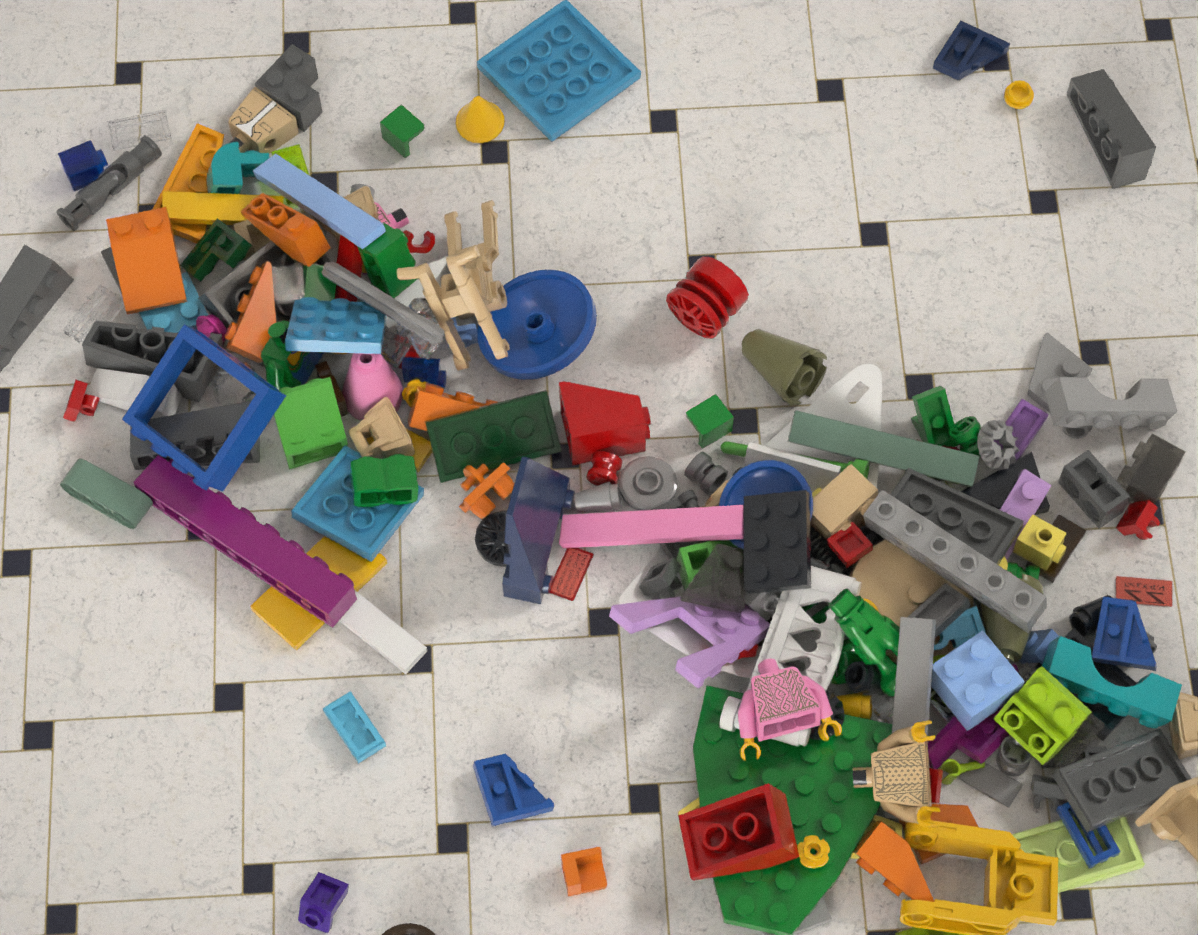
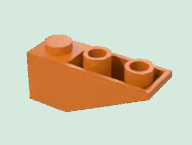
M264 193L254 198L241 211V214L287 255L307 267L314 264L331 248L316 221Z
M266 261L261 267L256 266L248 282L252 284L251 290L248 295L243 294L237 307V311L241 312L236 323L231 322L225 334V339L229 340L226 349L257 363L263 362L261 351L270 338L268 329L272 324L276 323L272 265L269 261Z
M427 383L425 388L417 386L408 417V424L410 427L427 431L425 421L497 403V401L486 399L484 404L473 401V395L457 391L454 396L443 393V387Z
M878 820L854 850V853L859 857L856 863L870 875L877 871L885 877L886 880L883 882V885L898 897L903 892L912 900L934 902L909 843L882 821Z

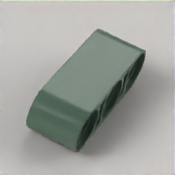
M81 458L75 462L60 482L62 489L69 495L130 529L137 527L153 505L152 500L142 491Z

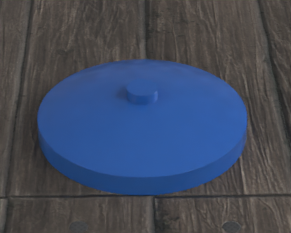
M538 270L520 275L506 283L503 287L507 296V307L490 312L501 338L506 339L509 344L508 357L497 360L479 324L477 326V340L480 350L488 363L497 372L514 379L532 380L552 375L564 369L581 355L595 331L597 312L594 300L586 286L575 276L558 270Z

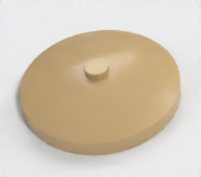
M887 540L874 545L871 552L856 562L849 575L856 578V581L861 582L859 595L872 601L877 606L880 614L892 619L899 627L901 617H908L945 583L969 599L971 605L969 608L974 607V600L971 595ZM939 635L935 638L934 644L939 642ZM951 640L943 649L934 650L933 657L946 655L955 648ZM891 649L886 650V655L893 662L897 663L898 657Z

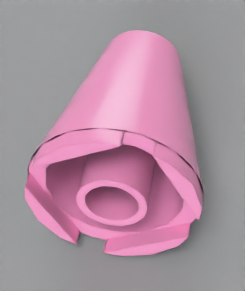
M354 353L342 389L348 412L355 419L361 421V419H364V415L384 397L390 399L397 412L403 399V385L400 378L381 354Z

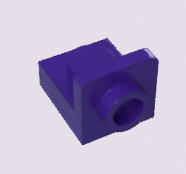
M318 872L300 900L298 921L312 929L329 933L332 928L333 916L348 894L349 884Z

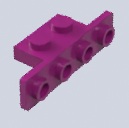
M1013 664V668L1020 675L1017 665ZM1001 709L968 731L954 715L950 722L935 736L936 738L928 741L930 767L938 769L957 749L982 764L1001 746L1003 740L1010 735L994 720Z

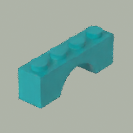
M1062 636L1049 643L1042 667L1066 689L1078 694V699L1090 704L1098 702L1109 707L1108 710L1111 713L1119 716L1130 715L1139 719L1141 725L1149 728H1158L1172 721L1182 684L1150 673L1141 678L1134 686L1122 687L1114 685L1105 680L1096 670L1090 647Z

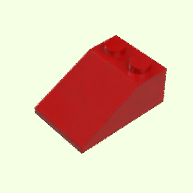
M769 783L678 815L690 878L693 881L770 868L799 858L786 794Z

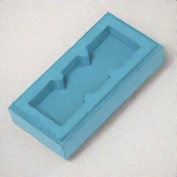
M351 691L323 708L325 715L358 764L386 747L384 739Z

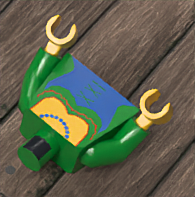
M285 320L276 322L269 327L268 334L270 338L261 351V358L266 368V381L278 390L284 387L293 388L304 385L313 372L315 365L318 364L324 352L286 351L285 339L290 322Z

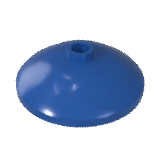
M763 460L751 463L734 474L721 494L719 506L744 505V496L807 490L810 493L811 521L813 496L808 482L794 467L781 461ZM744 539L730 540L744 551Z

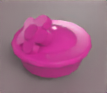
M212 314L199 316L196 320L197 330L209 337L211 333L222 334L224 345L227 330L222 321Z

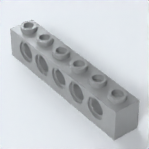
M884 490L880 491L863 514L866 527L1025 632L1029 633L1047 608V598L1045 595Z

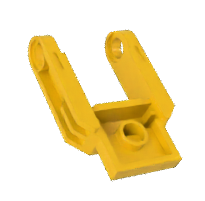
M931 820L932 823L939 824L937 828L923 827L920 824L911 822L905 824L904 840L913 849L985 859L988 863L985 867L983 906L935 899L934 902L924 900L906 901V899H903L900 907V921L903 924L916 928L964 935H1006L1017 927L1019 921L1055 925L1057 921L1058 857L1025 853L1020 848L1021 843L1008 831Z

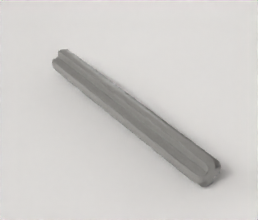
M331 261L324 264L322 275L429 343L435 345L443 340L445 332L438 325L336 262Z

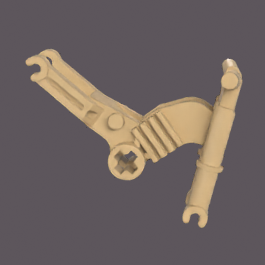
M493 200L481 204L484 243L462 249L461 224L456 221L458 213L454 211L445 214L448 246L446 261L451 274L441 277V288L427 263L420 266L397 269L399 280H420L423 287L422 292L439 327L445 332L444 336L453 353L454 364L458 371L469 368L468 362L471 361V357L455 328L454 321L451 319L458 316L460 320L476 316L478 324L481 326L497 360L508 357L507 351L510 350L507 340L501 338L490 313L507 307V296L502 283L499 280L493 282L492 263L499 255L498 214L493 211V206H495Z

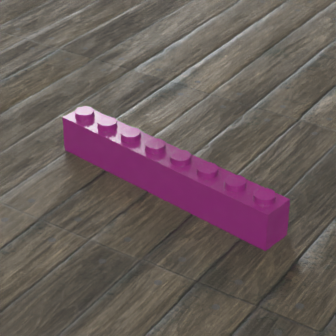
M158 455L133 482L135 487L152 500V506L333 628L356 602L357 597L353 587L354 583L349 577L343 573L335 574L329 570V566L317 556L314 558L310 557L294 540L286 541L280 537V533L268 523L262 525L256 521L255 516L244 507L238 509L232 505L231 500L220 491L215 493L209 488L207 491L202 489L192 481L194 476L191 477L171 465L172 459L167 461Z

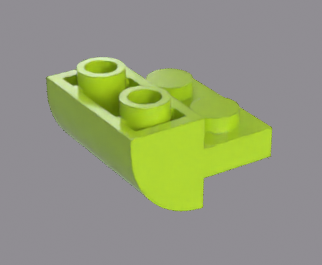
M1040 667L1019 692L1009 699L995 716L994 720L1044 765L1077 733L1076 730L1092 711L1044 667Z

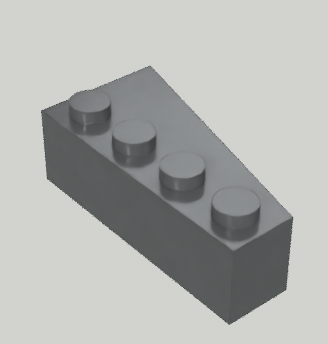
M1104 69L1071 78L1067 97L1112 189L1145 180L1152 164L1156 146L1116 88L1113 80L1109 78Z
M25 244L0 282V372L10 363L14 354L74 281L54 260Z
M95 321L82 343L86 365L96 369L151 376L178 333L165 332L164 328L152 327V329L146 330L137 329L132 324ZM211 333L209 338L224 349L222 334ZM196 349L174 385L183 398L199 403L219 366Z
M251 401L150 419L148 425L200 466H209ZM130 433V458L135 470H145L159 454L150 448L153 443L149 440L143 441ZM260 437L242 463L260 462ZM167 456V458L162 457V458H164V459L167 460V461H169L170 459H172V458H170L169 456Z

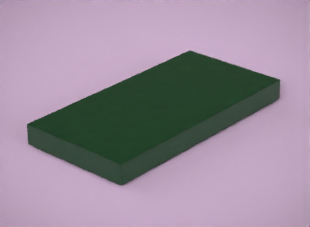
M546 390L425 421L440 483L465 477L463 469L467 465L477 469L482 464H485L489 470L498 468L503 462L507 466L519 463L522 456L535 459L562 451Z

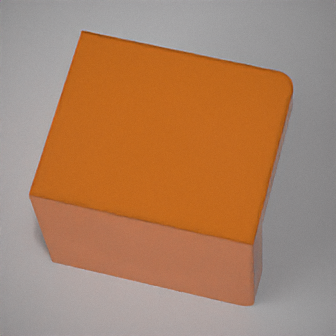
M601 847L561 854V865L568 896L607 888Z

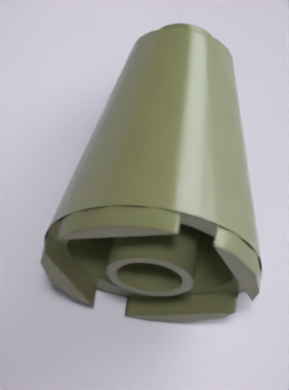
M761 329L747 333L742 340V354L781 399L789 405L801 404L802 402L799 399L804 395L810 397L821 384L827 369L823 365V359L827 360V356L819 349Z
M1022 574V579L1020 580L1044 595V586L1039 580L1030 575ZM980 602L986 635L1011 665L1020 661L1031 630L1029 633L1025 632Z

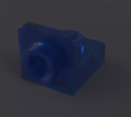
M402 358L404 383L418 379L420 382L425 381L446 389L447 373L446 370H441L440 359Z

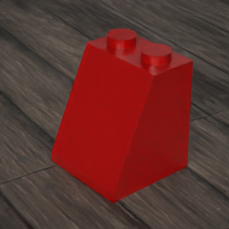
M566 381L559 382L560 414L572 466L591 462L593 453L597 451L610 452L618 457L646 451V440L651 438L649 430L651 420L648 407H642L640 396Z

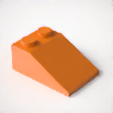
M162 207L106 219L127 315L187 302L173 228L167 208Z

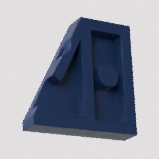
M960 20L935 59L933 69L959 81L1005 55L1009 51L1010 43Z

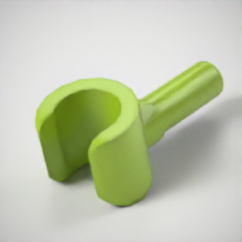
M947 759L938 768L948 773L942 779V784L949 785L962 773L984 768L985 762L980 764L977 761L959 764L954 759Z

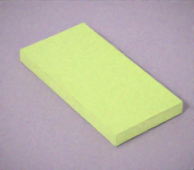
M1073 816L1072 818L1075 824L1077 825L1079 831L1085 839L1092 854L1095 856L1096 854L1093 848L1091 847L1089 841L1087 840L1085 834L1079 826L1076 818ZM1126 817L1106 824L1121 851L1120 854L1114 858L1110 857L1107 861L1098 863L1090 869L1062 820L1012 834L1021 843L1020 848L1025 853L1058 857V893L1138 870L1145 865ZM1097 829L1092 830L1103 851L1108 850Z

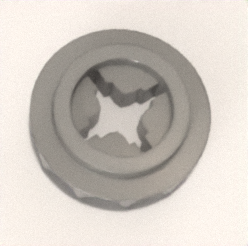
M1004 420L986 422L978 434L979 454L984 463L994 470L1008 469L1009 465L1016 462L1015 454L1020 451L1015 446V441L1018 438L1012 435L1013 427L1006 426ZM994 440H999V443L1003 445L1002 450L1001 446L997 445L996 442H993Z

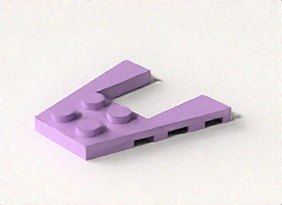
M729 591L618 604L611 607L609 615L610 618L630 634L679 617L714 646L677 660L675 670L697 688L703 686L704 680L707 677L713 678L720 673L722 666L727 662L732 664L737 660L739 653L744 649L749 651L753 646L761 642L766 637L770 623L762 618L758 612L749 608Z

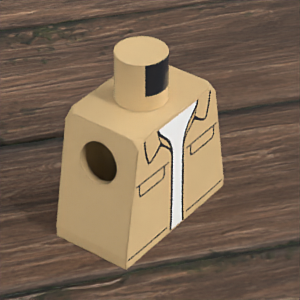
M257 87L251 90L228 121L231 136L233 137L229 143L239 142L240 153H244L247 150H255L259 153L270 154L299 134L296 117Z

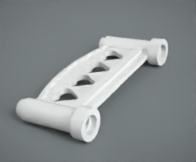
M811 566V588L782 591L751 678L760 675L758 664L765 659H775L780 670L784 669L781 665L783 663L805 658L811 662L810 667L805 669L806 675L822 686L826 692L840 659L845 633L839 626V623L834 620L835 614L831 609L825 612L827 620L824 623L818 624L812 620L802 607L822 601L830 603L844 589H849L855 597L859 596L861 582L856 581L854 577ZM810 630H818L821 633V637L815 641L817 648L813 652L804 651L791 636ZM751 679L749 681L747 690L751 689ZM731 696L727 698L720 718L721 729L731 732L739 729L738 710L741 699ZM811 728L771 739L797 747L799 745L806 746Z

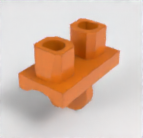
M503 462L484 479L483 476L489 471L485 464H482L477 469L467 465L463 469L467 479L460 486L465 491H468L472 486L476 488L463 500L459 507L465 513L470 509L480 519L487 517L496 506L485 494L493 489L502 500H505L513 491L515 483L507 474L510 468Z

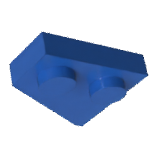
M1103 597L1092 653L1093 662L1152 671L1157 670V664L1136 601Z
M506 753L474 761L473 769L492 826L553 811L555 807L553 801L550 798L546 799L534 787L535 783L525 773L518 770L517 764Z

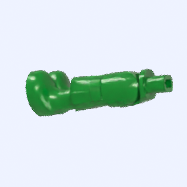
M844 589L828 605L835 614L834 620L839 623L843 632L852 642L856 654L859 655L866 665L876 664L881 674L880 685L882 691L887 696H895L897 665L886 655V650L891 649L898 657L900 627L889 617L880 614L873 606L864 601L860 595L855 597L849 589Z

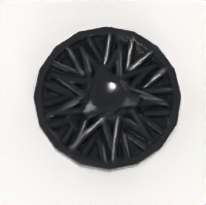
M505 510L491 513L482 519L476 528L475 534L477 551L482 558L495 566L504 567L507 566L503 564L504 554H509L508 544L505 543L507 513Z

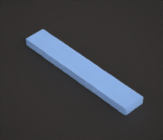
M274 154L253 170L256 179L361 249L367 247L386 232L383 223L277 154Z

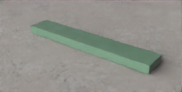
M797 410L794 411L787 440L790 443L855 459L867 460L871 463L907 471L908 468H911L928 477L968 487H973L980 458L978 455Z

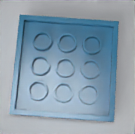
M568 0L560 2L477 61V68L551 142L641 78V71Z

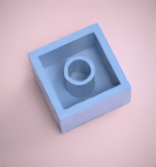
M982 630L933 664L931 687L968 731L1001 709L1013 695L1019 692L1025 681Z

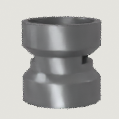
M703 451L692 459L684 472V476L692 482L697 481L702 491L707 495H712L724 483L728 476V471L721 465H715L712 462V458Z
M1009 735L1001 743L996 763L1004 774L1013 777L1020 776L1027 770L1033 756Z

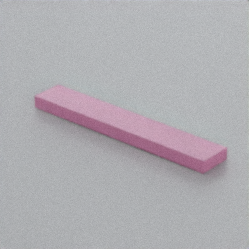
M744 505L562 515L559 544L562 548L744 539Z

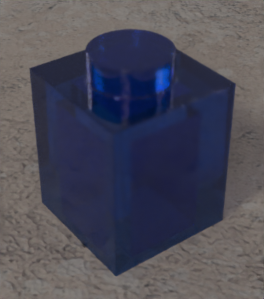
M91 140L58 153L63 170L74 192L97 181L99 174L104 170L103 167L108 166L102 149L96 151Z

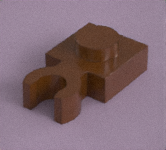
M327 361L316 364L315 368L318 378H331L341 417L348 415L346 400L334 375H332Z

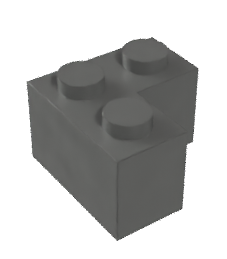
M292 44L256 81L255 87L294 115L298 128L303 132L323 112L319 92L311 88L318 79L315 58Z

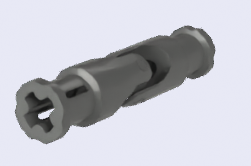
M144 135L140 138L141 142L130 152L125 151L99 174L97 181L86 185L75 195L76 199L64 209L59 208L56 211L61 221L69 229L77 230L79 228L78 224L89 214L94 215L104 206L110 194L112 196L118 194L144 171V166L154 158L158 159L162 156L158 145L150 137ZM118 170L125 175L126 180L120 185L118 177L114 173L109 172Z

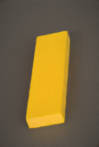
M163 191L162 207L167 208L171 223L212 225L218 218L226 225H233L247 220L241 214V211L259 195ZM268 195L284 204L283 196Z

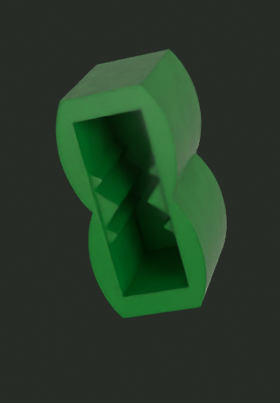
M394 454L384 459L364 456L350 462L354 506L374 507L385 503L402 505L418 501V482L414 457L403 454Z

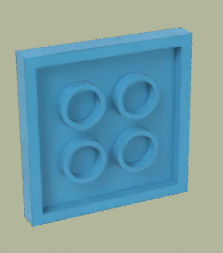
M313 297L295 300L285 339L286 351L381 354L387 316L364 301L349 302V300L344 298L320 301Z
M345 445L291 510L293 519L372 562L424 496V488L418 485V501L402 505L385 503L374 507L354 506L350 462L359 459L361 455Z

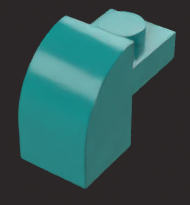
M239 142L228 143L222 146L215 153L207 173L208 193L240 194L243 186L242 177H255L253 170L270 158L269 153H259L255 150L240 153Z

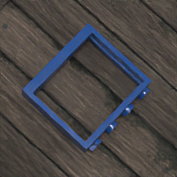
M184 324L122 420L132 427L130 433L143 441L149 440L153 443L150 448L162 457L167 458L169 456L172 458L173 462L171 465L184 474L191 473L194 476L192 481L206 491L211 487L223 492L286 395L205 334ZM196 349L256 394L207 470L148 425V422Z

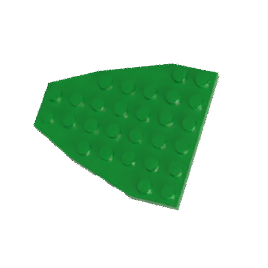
M707 685L693 743V759L695 762L700 808L769 783L786 794L796 844L798 845L800 842H803L804 838L810 835L818 836L820 840L823 839L829 844V860L822 867L807 868L801 864L799 858L770 868L713 877V885L718 896L724 923L776 935H794L804 919L816 908L825 893L837 882L881 805L879 801H874L873 787L854 788L853 768L872 767L871 753L877 752L879 742L892 734V724L845 714L840 736L833 735L828 741L809 738L806 746L799 745V747L773 739L759 741L756 736L754 737V743L760 747L761 755L759 759H756V749L753 746H747L744 750L746 759L744 761L740 756V748L744 745V738L740 737V730L736 729L734 732L720 728L721 713L727 698L731 696L742 700L744 693ZM811 849L810 853L816 854L817 851L815 849Z

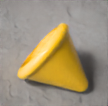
M476 96L460 109L456 116L455 124L456 129L464 139L473 143H485L495 139L502 132L505 119L504 114L497 105L481 96Z

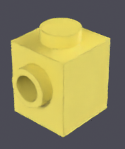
M1032 514L1016 540L1013 553L1047 571L1052 561L1057 564L1059 563L1067 549L1063 545L1066 532Z

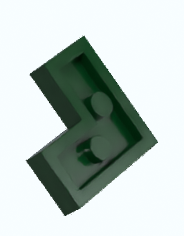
M217 218L180 266L201 282L206 275L212 272L219 259L234 269L238 262L245 258L252 244Z

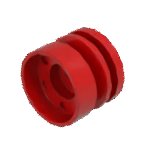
M703 256L687 271L686 279L680 280L676 284V288L667 294L666 302L673 315L686 328L703 338L712 339L721 332L722 327L728 324L729 316L735 315L746 303L749 294L740 277L728 266L712 257Z

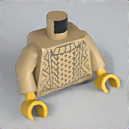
M931 720L917 722L910 727L898 729L879 742L877 752L871 753L872 767L853 768L854 788L873 787L874 801H879L884 811L901 821L917 823L923 827L937 828L939 824L932 823L930 818L933 811L940 812V808L931 807L927 742L934 740L936 737L935 735H926L925 726L932 724Z

